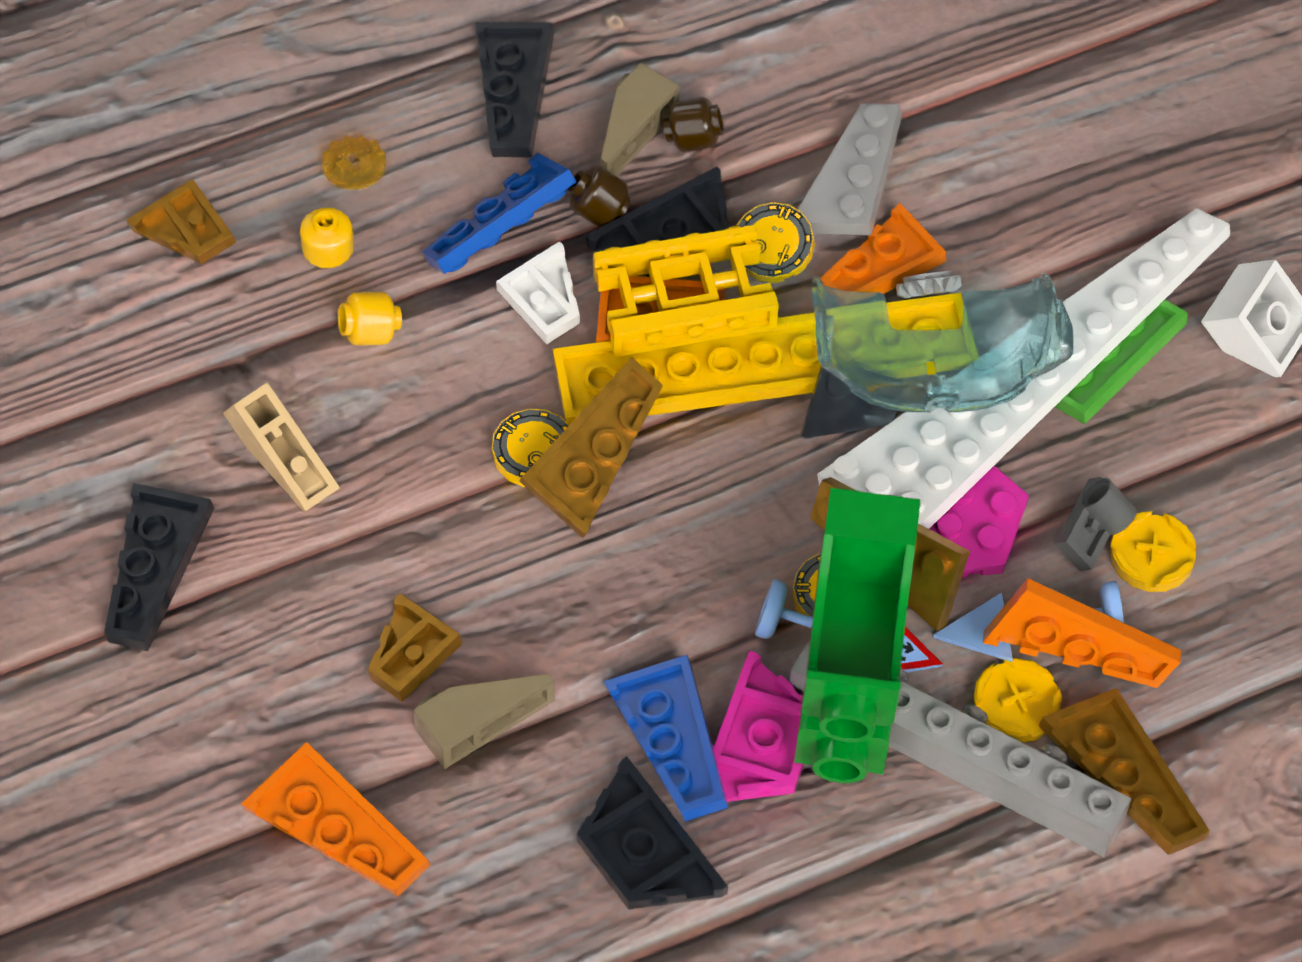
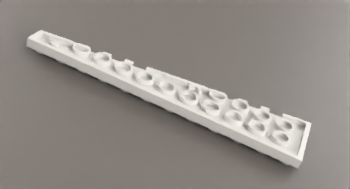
M1196 208L1041 318L1032 321L1028 327L979 360L978 363L966 369L847 454L838 457L834 463L817 474L819 486L821 480L832 477L856 491L921 499L918 524L929 529L1230 236V224Z

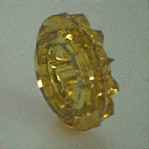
M345 133L341 141L331 140L329 149L322 152V170L325 177L330 183L342 189L360 190L370 187L383 176L386 169L385 151L379 147L377 139L369 141L363 133L358 138H350ZM353 153L359 159V170H356L355 166L348 161L349 154Z

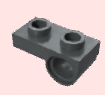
M1091 478L1087 481L1054 544L1079 571L1092 570L1110 535L1120 533L1126 529L1134 520L1137 509L1109 478Z

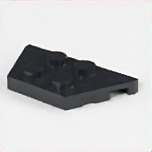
M715 167L587 234V246L596 252H600L611 247L623 248L644 244L651 240L663 241L685 237L692 233L704 234L729 228L725 196H723L721 184V170Z
M627 756L623 758L617 766V773L608 788H604L597 799L594 811L586 817L577 832V842L625 906L630 910L720 898L728 894L726 882Z

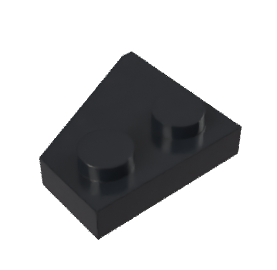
M824 359L799 438L810 439L819 436L885 427L894 421L905 384Z

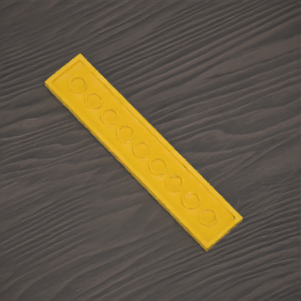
M961 292L779 317L776 329L614 357L611 341L553 349V360L564 418L569 425L631 357L663 385L648 416L813 393L824 359L892 381L964 372L979 362Z

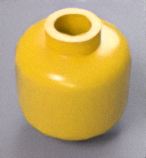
M329 207L315 209L307 214L300 225V241L304 257L312 265L320 268H334L348 261L354 251V233L350 218L343 211Z
M386 292L351 293L346 302L339 305V331L342 336L347 337L352 345H385L391 341L395 330L401 329V309L398 305L394 306L391 297Z

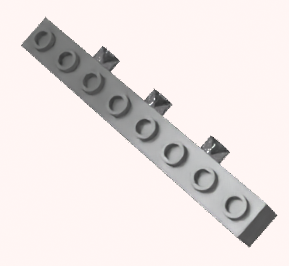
M809 642L792 667L790 674V683L794 686L795 691L802 696ZM901 668L900 693L894 723L891 725L889 747L1105 857L1125 821L1131 801L1130 797L1065 765L1068 757L1058 747L1045 745L1041 752L986 725L988 716L979 707L966 704L962 711H959L906 684L909 676Z

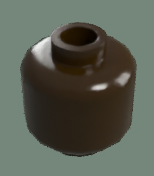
M706 97L673 103L670 107L669 118L663 119V129L667 142L674 141L678 150L684 153L712 148L717 144L718 136L724 135L720 108L718 104L712 105Z
M593 166L585 172L581 170L574 175L576 183L570 186L568 191L571 192L570 207L575 213L596 226H604L626 213L630 204V197L628 196V186L622 179L602 166Z

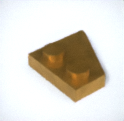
M193 178L127 219L134 233L200 264L205 263L236 243L233 234Z
M399 593L393 602L395 611L389 626L385 625L380 636V648L374 653L368 672L370 679L403 702L462 645V640L458 632Z

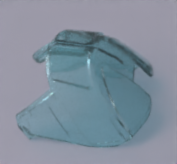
M1041 273L1040 277L1032 279V282L1006 289L966 292L963 297V324L956 330H895L889 323L886 299L883 293L849 292L824 286L818 276L813 277L812 286H810V300L816 323L817 353L820 364L827 371H830L834 376L845 382L850 391L870 404L885 409L931 413L936 408H944L947 412H964L991 408L1013 400L1026 390V387L1033 379L1053 370L1073 355V326L1063 301L1058 300L1055 286L1047 273ZM926 361L934 362L935 374L928 375Z

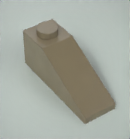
M642 63L630 74H624L615 88L616 94L601 155V166L616 176L663 127V119L669 118L671 105L679 101V85Z
M550 674L453 686L439 694L432 693L422 699L417 708L413 709L415 731L443 768L446 769L554 702V679Z

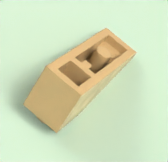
M268 382L223 413L245 447L303 512H306L340 488Z

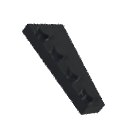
M475 22L492 156L532 157L554 38L552 22Z
M133 483L131 491L133 503L131 513H127L124 529L127 534L124 549L120 550L117 563L119 575L117 584L113 585L104 635L109 643L148 651L215 508L211 499Z

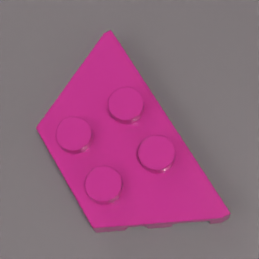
M993 466L929 528L933 532L970 551L962 577H967L973 573L981 575L1003 574L1028 504L1029 495L997 467Z
M750 650L713 748L727 802L794 794L804 764L794 763L803 696L798 694L794 686L781 674L778 677L761 663V657L756 652Z

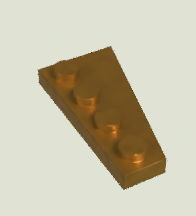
M631 357L522 476L519 482L583 538L587 534L600 505L603 503L619 468L622 466L636 435L640 431L663 385Z
M832 477L821 480L810 516L823 530L830 488L856 491ZM918 524L908 606L934 630L939 631L947 625L970 551Z
M1117 688L1042 717L1039 727L1090 778L1131 798L1127 815L1167 855L1206 840L1210 832L1209 828Z

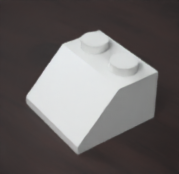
M1276 260L1238 264L1201 323L1223 352L1273 377H1281L1302 345V296Z

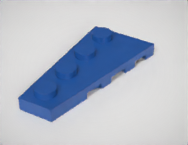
M537 152L528 160L531 168L522 176L519 173H513L502 182L506 189L496 197H485L474 207V217L470 221L467 219L458 220L422 251L429 265L443 274L462 268L468 262L470 256L480 249H487L495 245L501 239V235L513 226H519L528 222L533 217L534 211L544 204L561 199L566 194V189L576 183L570 170Z
M688 655L603 681L684 820H692L729 808L692 664Z

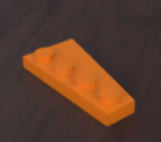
M1029 578L1026 579L987 626L983 634V643L998 647L1001 641L1019 646V653L1037 657L1039 651L1063 657L1062 664L1077 668L1080 665L1088 664L1102 667V674L1158 688L1181 662L1180 649Z
M307 742L241 803L244 810L396 896L402 894L431 866L429 860Z

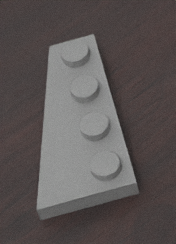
M860 104L798 208L810 222L813 234L872 235L902 118L900 104Z

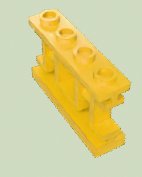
M732 226L721 231L704 234L692 233L685 237L663 241L651 240L640 245L623 248L611 247L594 253L593 275L595 282H597L598 292L619 288L624 306L623 309L607 311V327L611 333V347L614 357L776 329L779 304L775 291L772 292L771 283L750 286L745 266L760 264L761 248L759 243H757L755 226ZM730 260L731 271L712 274L710 263ZM649 274L651 285L631 288L628 277ZM700 274L705 294L668 300L663 280ZM737 286L740 298L719 301L720 298L717 290ZM656 301L659 312L638 315L635 304Z

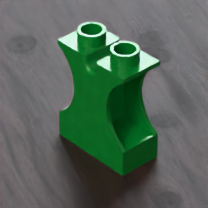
M830 488L794 763L813 765L814 773L825 780L837 783H853L864 779L867 772L884 773L890 743L891 725L894 723L901 686L903 640L921 499Z

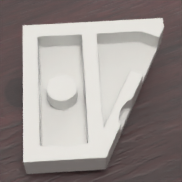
M560 241L496 281L497 291L546 344L580 324V314L576 298L573 294L570 272L567 269L565 250Z

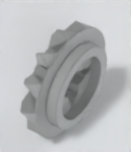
M940 271L904 277L903 283L895 285L897 296L903 299H911L955 292L962 286L960 275L952 276V271Z

